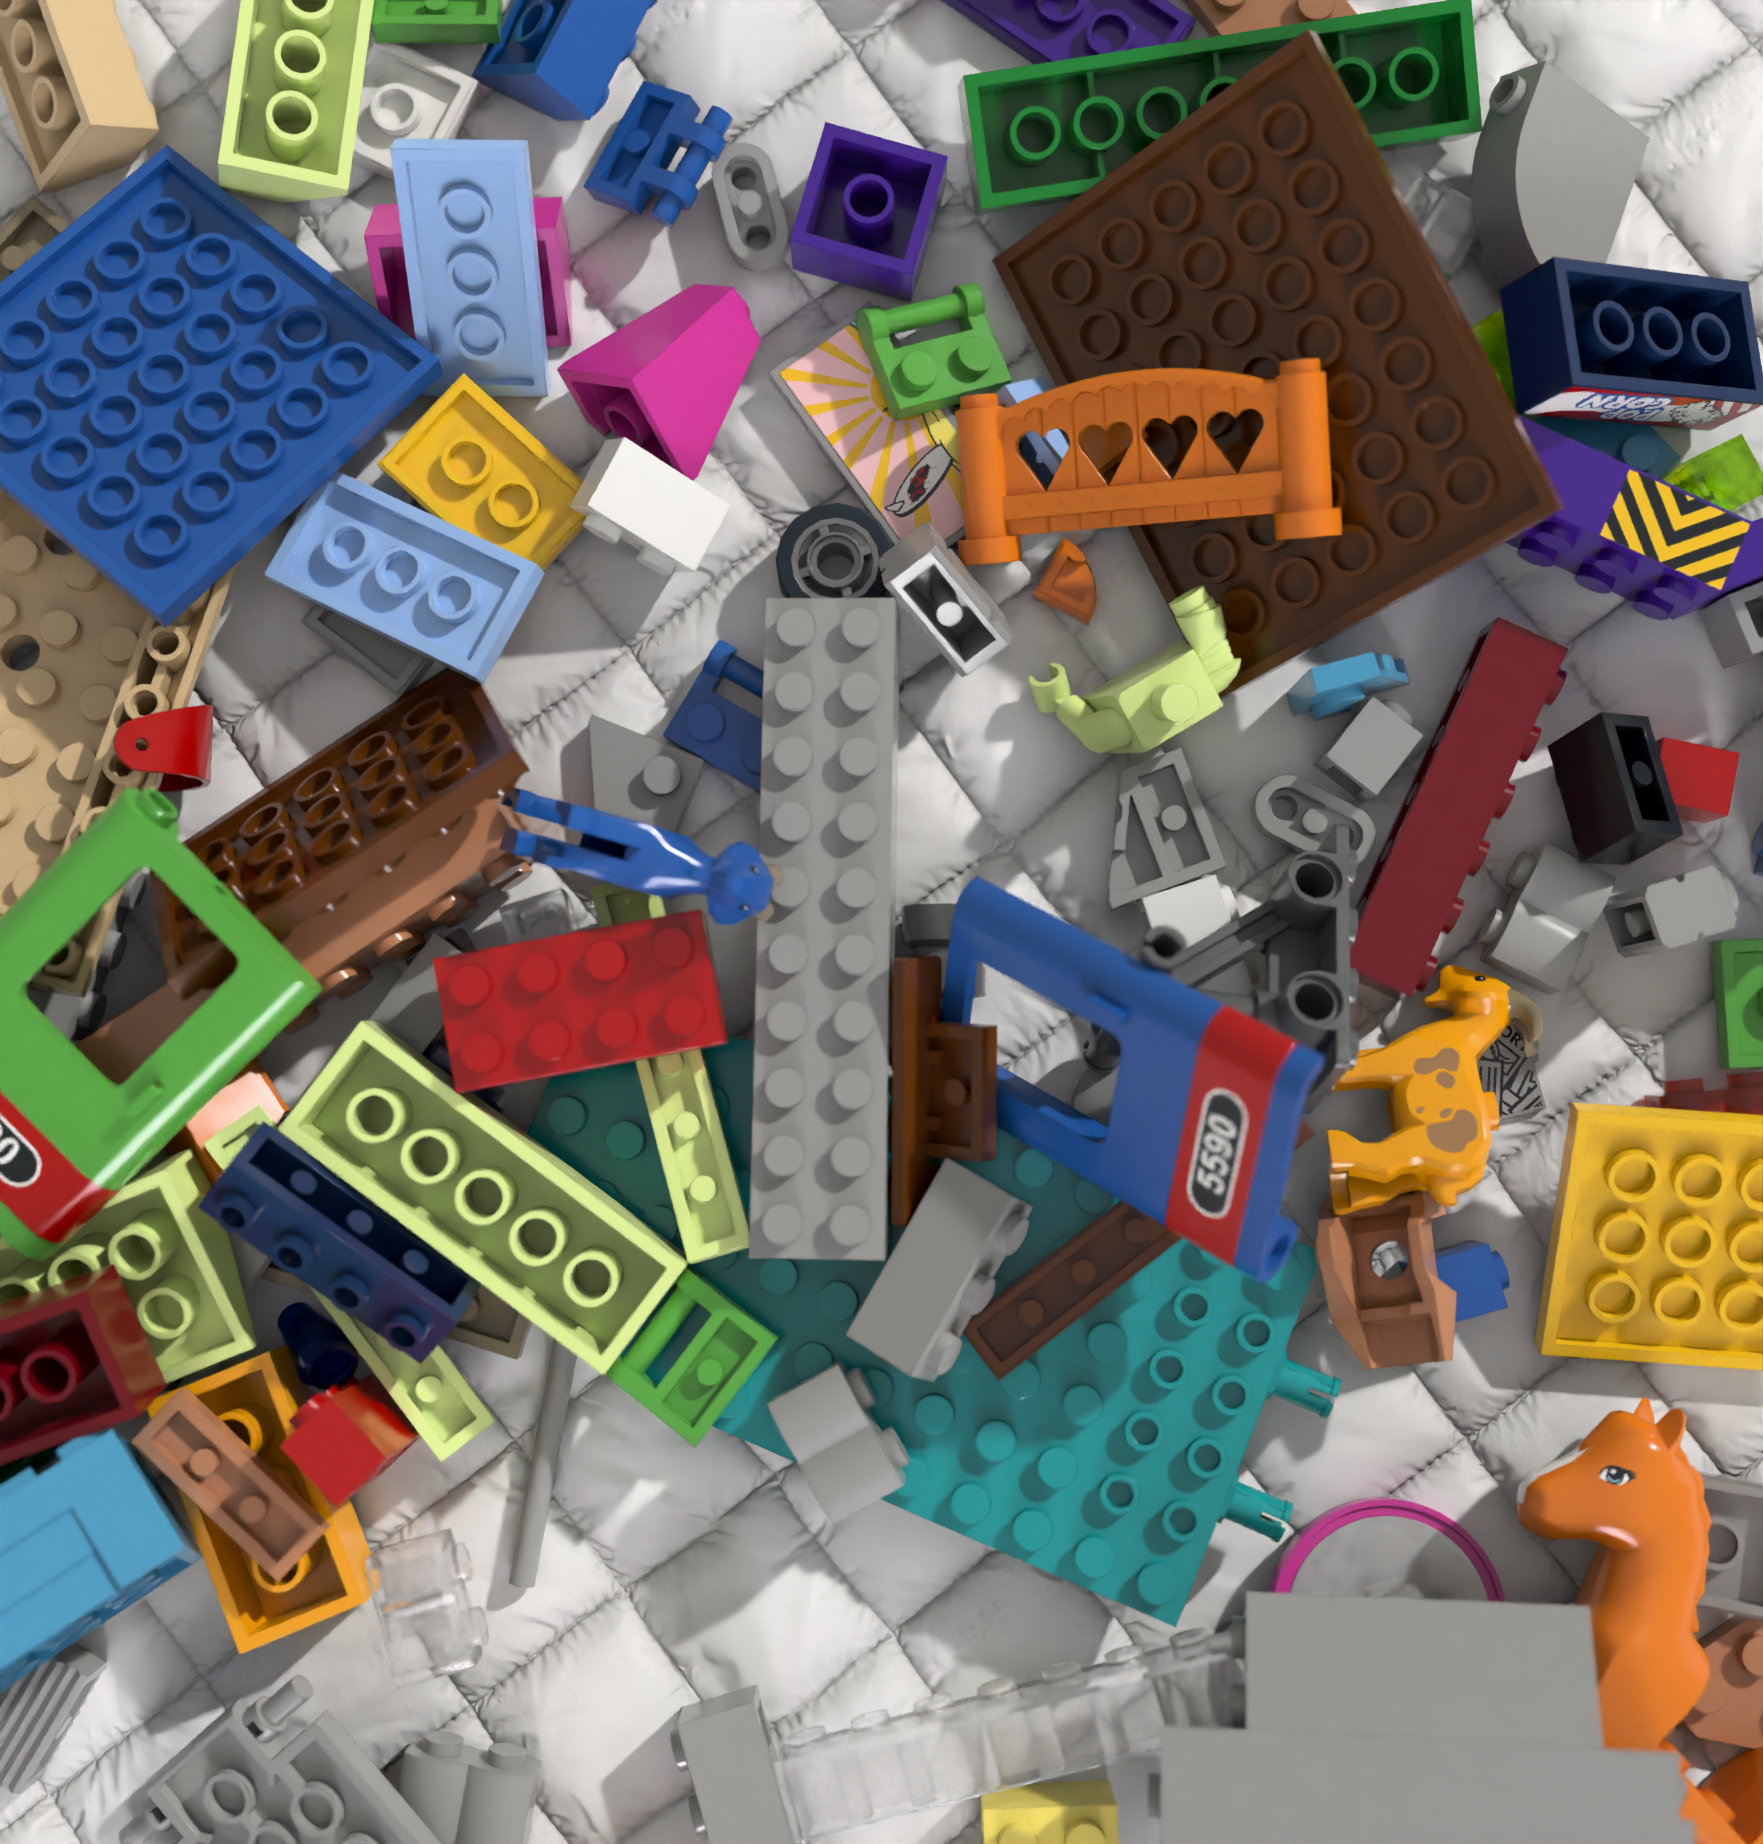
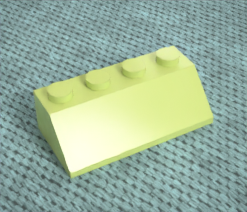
M374 0L240 1L218 158L219 186L229 193L282 204L348 195Z

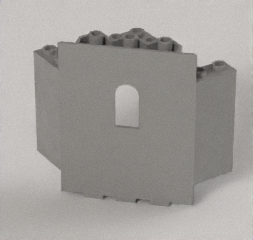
M1246 1591V1616H1232V1659L1246 1660V1684H1232V1728L1242 1729L1159 1725L1160 1774L1149 1773L1148 1817L1161 1818V1844H1695L1694 1820L1680 1819V1810L1688 1793L1686 1778H1680L1681 1753L1603 1748L1589 1606Z

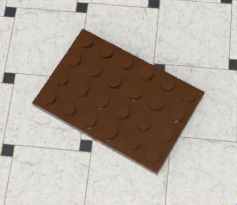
M446 667L405 694L401 699L396 700L182 842V844L282 944L289 937L294 927L315 913L323 914L335 909L346 899L351 889L372 875L379 876L390 872L403 861L408 851L429 837L435 838L447 834L459 824L465 813L486 799L493 800L507 794L516 786L520 776L530 769L485 685ZM149 868L166 980L173 990L185 1001L202 989L211 990L225 982L238 965V959L234 952Z

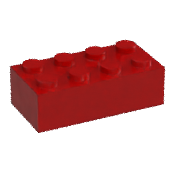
M701 909L433 958L456 1093L480 1091L729 1044L707 917Z

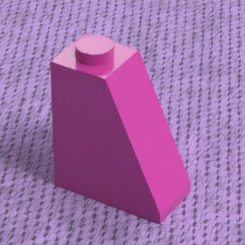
M694 284L565 361L557 368V371L586 421L604 437L613 431L619 438L625 437L693 481L701 471L761 340L750 320L748 305L734 287Z

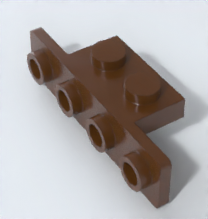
M934 955L895 958L893 961V976L889 987L890 999L893 1004V1037L889 1052V1062L892 1069V1110L889 1117V1130L892 1136V1176L889 1182V1198L892 1202V1224L902 1227L908 1226L939 1172L940 1158L976 1162L996 1159L997 1025L941 1021V958Z

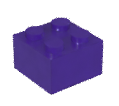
M825 122L790 237L793 269L911 303L946 188L948 156Z

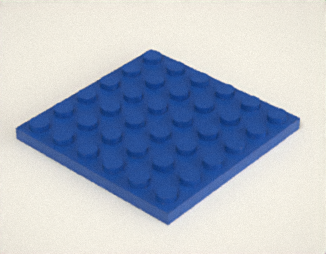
M166 145L0 283V490L166 628L443 374L440 359L175 150Z

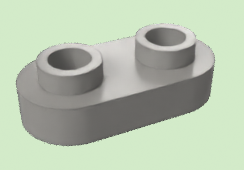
M749 143L730 145L723 150L717 162H714L712 166L714 191L729 250L734 260L748 270H770L784 260L790 246L788 223L774 168L769 156L761 148ZM740 177H750L755 181V184L748 190H739L734 187V182ZM757 234H763L770 239L768 245L760 249L751 247L748 241Z
M1279 775L1264 783L1253 797L1251 814L1256 827L1267 837L1300 854L1305 851H1317L1334 824L1349 826V849L1357 852L1358 864L1363 862L1374 848L1376 841L1375 826L1365 811L1298 776ZM1285 799L1291 804L1293 814L1290 820H1280L1274 815L1272 811L1274 800Z

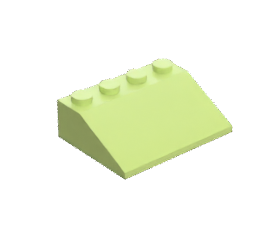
M192 1147L142 1167L50 1259L43 1261L30 1259L20 1254L0 1236V1304L114 1264L166 1383L253 1349L257 1344L228 1232L215 1219L198 1208V1205L212 1187Z

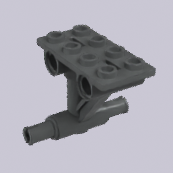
M1334 824L1317 851H1305L1295 856L1261 906L1188 948L1186 939L1177 929L1167 925L1156 926L1146 933L1140 948L1127 953L1137 960L1324 1057L1322 1069L1316 1074L1308 1088L1302 1110L1303 1114H1310L1326 1095H1330L1333 1092L1335 1084L1347 1070L1354 1068L1359 1052L1357 1030L1350 1029V1008L1355 1003L1359 986L1358 971L1356 968H1350V947L1353 945L1357 934L1358 912L1355 908H1350L1349 889L1352 887L1357 873L1358 856L1355 850L1349 849V826ZM1258 951L1266 956L1265 991L1253 990L1250 995L1197 988ZM1089 1021V1038L1083 1044V1049H1087L1082 1054L1083 1060L1093 1071L1110 1073L1119 1066L1121 1055L1120 1042L1112 1033Z

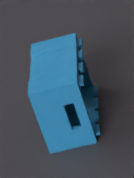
M113 1429L101 1436L96 1431L73 1439L56 1450L62 1461L38 1476L29 1467L0 1486V1693L203 1558L198 1545L139 1450Z

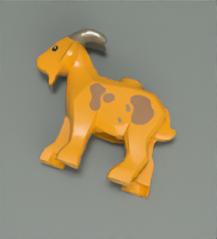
M1447 965L1439 972L1437 992L1424 998L1422 1001L1424 1007L1447 1010L1450 1012L1451 1017L1413 1029L1383 1048L1359 1050L1354 1068L1347 1070L1335 1084L1333 1092L1368 1088L1387 1091L1392 1135L1379 1143H1362L1346 1132L1326 1130V1144L1330 1163L1328 1184L1334 1216L1384 1205L1398 1194L1413 1190L1429 1191L1437 1203L1446 1207H1452L1457 1205L1455 1198L1457 1195L1470 1191L1482 1181L1492 1143L1490 1131L1499 1130V1109L1495 1093L1493 1091H1482L1476 1063L1483 1053L1499 1038L1507 1026L1514 1028L1522 1038L1525 1057H1534L1539 1047V1039L1544 1032V1015L1532 999L1495 977L1477 973L1458 965Z

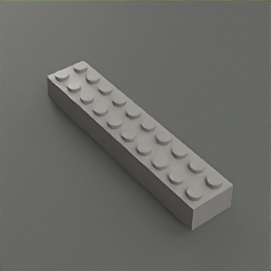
M765 598L759 855L764 863L781 867L783 881L781 885L773 887L769 902L774 906V913L766 922L757 920L749 1258L888 1260L890 1258L891 1200L889 1198V1182L891 1179L892 1136L889 1130V1117L892 1110V1069L889 1062V1052L893 1037V1004L890 999L889 987L893 976V961L895 959L900 615L896 598Z

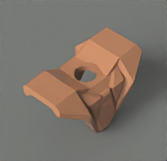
M1329 1190L1318 1210L1317 1238L1313 1242L1315 1261L1323 1273L1330 1320L1366 1370L1453 1360L1457 1292L1438 1279L1432 1237V1219L1445 1215L1446 1211L1444 1206L1437 1203L1429 1191L1413 1190L1401 1193L1384 1205L1334 1216ZM1387 1242L1401 1244L1408 1254L1406 1270L1394 1279L1379 1277L1372 1266V1257L1375 1250Z

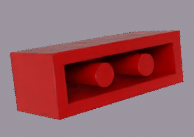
M373 1373L360 1381L354 1375H351L340 1385L336 1383L325 1393L321 1394L318 1392L288 1420L295 1431L279 1447L337 1508L384 1473L421 1435Z

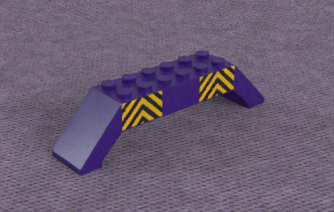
M1517 414L1566 507L1505 542L1518 548L1517 554L1522 559L1542 567L1555 565L1575 574V581L1582 587L1603 594L1614 592L1633 601L1632 607L1637 612L1657 620L1680 618L1705 608L1728 594L1763 581V518L1754 521L1745 519Z

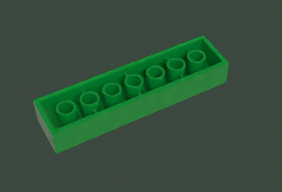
M1446 0L963 75L957 88L975 215L1075 200L1307 29L1317 33L1379 153L1457 141L1481 132L1482 119L1471 0Z

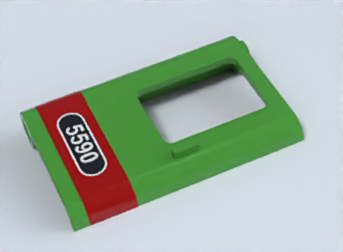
M127 787L0 917V1236L20 1254L33 1260L43 1261L50 1259L324 989L233 896L230 890L218 881L177 839L180 835L179 827L175 821L178 817V812L165 796L152 788H145L143 791H140L136 788ZM146 867L153 870L234 952L238 959V968L123 1084L117 1085L110 1082L30 1002L26 995V986L141 868Z

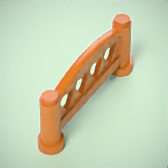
M1320 358L1279 362L1280 375L1275 376V379H1263L1245 374L1207 369L1155 368L1117 372L1076 381L1037 394L1011 407L999 406L998 394L996 393L960 397V410H956L965 540H958L959 559L965 566L1023 561L1021 535L1274 513L1275 540L1342 535L1341 508H1333L1327 383L1326 372L1321 371ZM1255 409L1262 415L1263 428L1238 472L1211 436L1209 423L1212 417L1219 412H1228L1234 418H1237L1243 411ZM1187 415L1196 422L1197 435L1173 478L1145 440L1144 432L1147 424L1153 419L1161 418L1169 425H1172L1177 418ZM1124 422L1131 428L1133 439L1109 484L1083 448L1081 437L1084 430L1091 425H1098L1103 430L1108 431L1114 424ZM1059 428L1068 435L1069 448L1047 489L1022 456L1019 443L1022 436L1027 432L1034 431L1045 438L1050 431Z

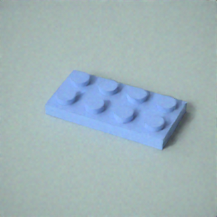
M394 139L390 151L415 338L419 344L440 359L443 373L423 391V396H442L464 373L491 397H548L551 384L528 140Z
M336 471L306 499L264 573L273 583L482 685L487 680L545 574L536 563L339 471Z

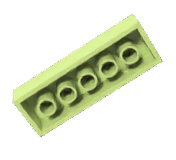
M360 1021L277 1129L603 1376L688 1263L686 1253L472 1092L456 1093L454 1080L450 1075L378 1021Z

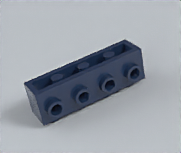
M264 1121L233 1158L198 1205L200 1210L215 1219L224 1229L235 1233L272 1259L281 1269L292 1273L329 1299L335 1307L349 1313L386 1339L392 1347L406 1353L420 1364L458 1324L481 1286L478 1280L307 1151Z

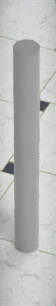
M556 1339L553 1340L509 1578L511 1585L524 1588L535 1586L577 1358L576 1354Z

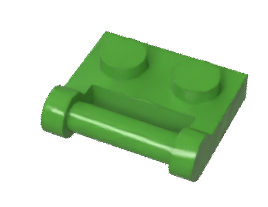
M975 282L955 286L952 294L883 310L879 305L859 309L857 312L856 324L861 342L894 421L960 404V397L997 393L1004 385L1012 382L1011 375L985 315L982 291ZM957 319L962 330L960 333L894 349L889 335Z
M686 1265L674 1281L677 1288L626 1355L622 1356L619 1354L606 1374L618 1386L696 1447L780 1337L721 1292L707 1277L693 1267ZM697 1303L700 1304L712 1315L659 1385H657L647 1376L646 1370Z

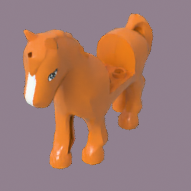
M1644 1396L1634 1414L1626 1411H1611L1571 1452L1527 1473L1519 1484L1516 1513L1522 1526L1542 1539H1586L1599 1544L1584 1581L1576 1595L1574 1605L1589 1606L1603 1748L1680 1753L1665 1737L1687 1715L1701 1697L1710 1676L1709 1658L1693 1633H1698L1699 1621L1696 1608L1698 1601L1705 1593V1573L1710 1552L1708 1532L1712 1521L1704 1500L1705 1484L1701 1473L1690 1465L1687 1455L1680 1447L1686 1427L1684 1411L1678 1408L1670 1410L1655 1424L1650 1400ZM1763 1747L1750 1749L1732 1758L1713 1773L1698 1789L1684 1774L1690 1768V1764L1681 1754L1680 1778H1686L1688 1793L1680 1810V1819L1694 1820L1695 1844H1763Z

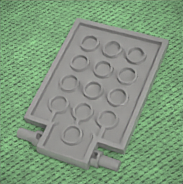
M295 1675L273 1696H263L250 1707L242 1699L234 1702L151 1776L146 1784L145 1792L149 1797L144 1801L143 1811L119 1832L121 1844H145L159 1831H169L173 1827L183 1836L175 1844H442L328 1709L284 1748L275 1738L286 1729L288 1717L313 1695L311 1683L301 1675Z

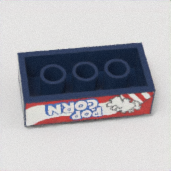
M1552 257L1499 290L1517 414L1710 431L1763 406V371L1748 282Z

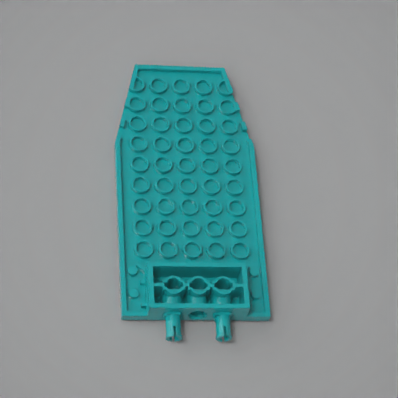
M728 1037L729 1044L702 1050L750 1224L754 1040ZM636 1062L551 1077L527 1134L685 1253ZM998 1127L996 1131V1159L985 1162L950 1159L1033 1206L1026 1219L1029 1222V1228L1025 1239L1013 1254L1005 1256L993 1277L996 1285L990 1301L1120 1201V1199ZM891 1153V1176H892V1153ZM940 1158V1168L946 1158ZM892 1202L890 1214V1256L907 1228L892 1224ZM1182 1238L999 1381L963 1333L960 1336L962 1348L956 1361L947 1372L939 1374L935 1382L907 1375L846 1335L888 1260L749 1258V1248L698 1263H687V1265L707 1277L721 1292L780 1337L713 1427L798 1463L779 1431L767 1404L775 1396L839 1360L843 1361L849 1372L859 1367L877 1399V1403L869 1407L873 1418L881 1431L889 1427L894 1429L910 1459V1463L902 1467L906 1476L904 1485L880 1498L881 1500L1174 1627L1178 1624L1217 1523L1221 1524L1225 1518L1271 1538V1541L1279 1543L1286 1530L1282 1527L1281 1522L1261 1513L1264 1512L1288 1523L1293 1502L1281 1500L1238 1482L1239 1475L1236 1474L1265 1399L1269 1400L1272 1395H1275L1319 1414V1417L1326 1419L1331 1413L1334 1403L1309 1392V1389L1314 1388L1337 1398L1341 1386L1340 1378L1328 1376L1286 1359L1287 1352L1284 1350L1318 1266L1315 1261L1314 1248L1295 1241L1286 1262L1279 1272L1268 1282L1259 1283ZM674 1282L620 1355H626L677 1288ZM697 1303L646 1370L647 1376L657 1385H659L712 1315L700 1304Z

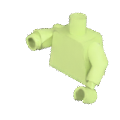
M1204 585L1195 587L1172 600L1169 606L1187 643L1183 639L1175 641L1082 697L1072 695L1065 668L1061 664H1048L1052 677L1051 681L1038 682L1033 676L1028 677L1037 708L1044 713L1056 712L1058 720L1092 752H1108L1109 754L1144 753L1153 749L1223 706L1218 693L1227 688L1236 677L1240 668L1241 658H1234L1228 645L1229 641L1226 639L1227 629L1221 604H1216L1213 597H1209Z

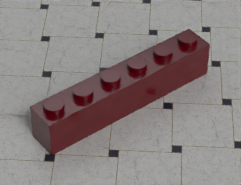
M1500 617L1495 618L1481 629L1356 904L1358 929L1355 941L1350 947V968L1357 969L1359 983L1396 1000L1412 997L1415 990L1422 992L1429 984L1438 963V958L1431 955L1441 932L1444 934L1450 933L1463 909L1464 900L1458 898L1457 895L1466 875L1474 877L1488 854L1490 843L1483 840V837L1492 817L1499 820L1506 812L1514 796L1516 785L1509 783L1518 760L1523 763L1528 760L1538 743L1542 729L1534 724L1543 704L1550 706L1564 685L1567 671L1560 669V666L1568 648Z

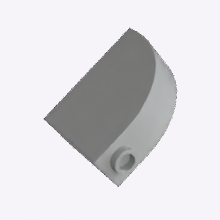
M1546 60L1501 76L1490 95V108L1475 150L1471 181L1473 215L1477 234L1491 268L1505 287L1552 257L1606 263L1650 138Z

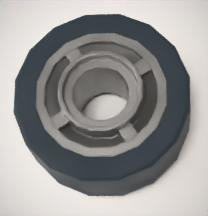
M841 503L815 506L796 517L781 536L775 559L781 593L784 598H890L891 593L883 584L878 560L893 547L892 541L882 524L861 508ZM833 555L845 556L853 564V569L849 575L842 579L833 580L826 578L819 571V566L824 559Z

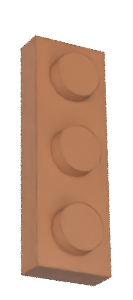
M188 1388L178 1390L131 1441L277 1582L286 1576L331 1527L329 1522Z

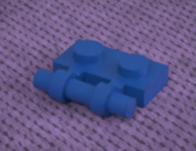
M643 81L583 187L595 200L640 216L652 195H656L659 199L650 215L659 224L672 228L681 211L690 210L698 196L699 191L695 186L708 163L717 162L726 146L723 137L733 118L722 108L711 106L702 124L697 123L695 120L701 109L690 95ZM679 148L687 149L675 171H668L667 169Z

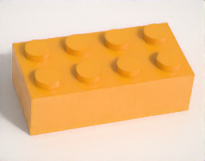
M290 1343L155 1398L147 1408L151 1419L178 1390L188 1388L331 1524V1527L286 1576L277 1582L176 1485L239 1654L361 1605L383 1586L350 1498L336 1508L279 1447L295 1431L288 1420L311 1399Z

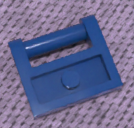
M720 639L710 651L702 671L663 736L671 743L694 756L704 759L707 764L760 794L762 720L715 692L725 677L763 699V671L736 655L738 649Z

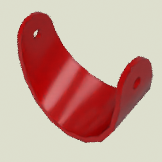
M213 705L178 708L149 714L125 722L116 731L113 740L114 751L118 760L127 768L135 771L164 773L158 792L189 791L207 787L211 783ZM137 739H143L146 742L147 748L145 751H140L136 748L135 743Z

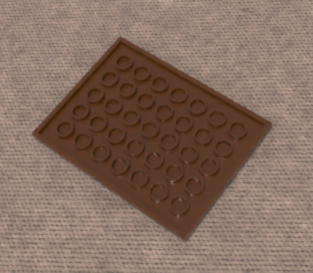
M1309 29L1294 38L992 260L1056 387L1111 373L1155 368L1207 369L1245 374L1263 379H1275V376L1280 375L1279 362L1320 358L1321 371L1326 372L1332 506L1333 508H1341L1342 535L1275 540L1274 513L1127 526L1173 617L1175 615L1169 603L1183 593L1200 585H1204L1209 597H1213L1216 604H1221L1227 629L1226 639L1229 641L1228 645L1231 648L1233 657L1241 658V663L1236 677L1227 688L1218 693L1220 699L1231 696L1566 508L1317 33ZM1247 409L1237 418H1234L1228 412H1219L1212 417L1209 423L1211 436L1239 472L1263 428L1262 415L1255 409ZM1187 415L1177 418L1172 425H1169L1161 418H1156L1150 421L1145 428V432L1149 436L1146 439L1147 443L1173 478L1197 435V424L1193 418ZM1123 458L1103 474L1109 484Z

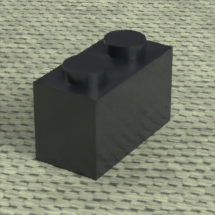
M1601 712L1547 746L1580 863L1628 865L1684 834L1648 716Z

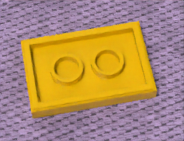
M464 373L377 463L381 471L429 514L534 562L543 571L584 528L582 524L586 517L570 507L583 481Z

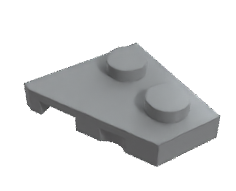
M592 714L589 721L594 809L678 833L706 766L705 760Z
M1181 748L1120 771L1106 900L1109 911L1138 901L1143 897L1216 872L1227 866Z

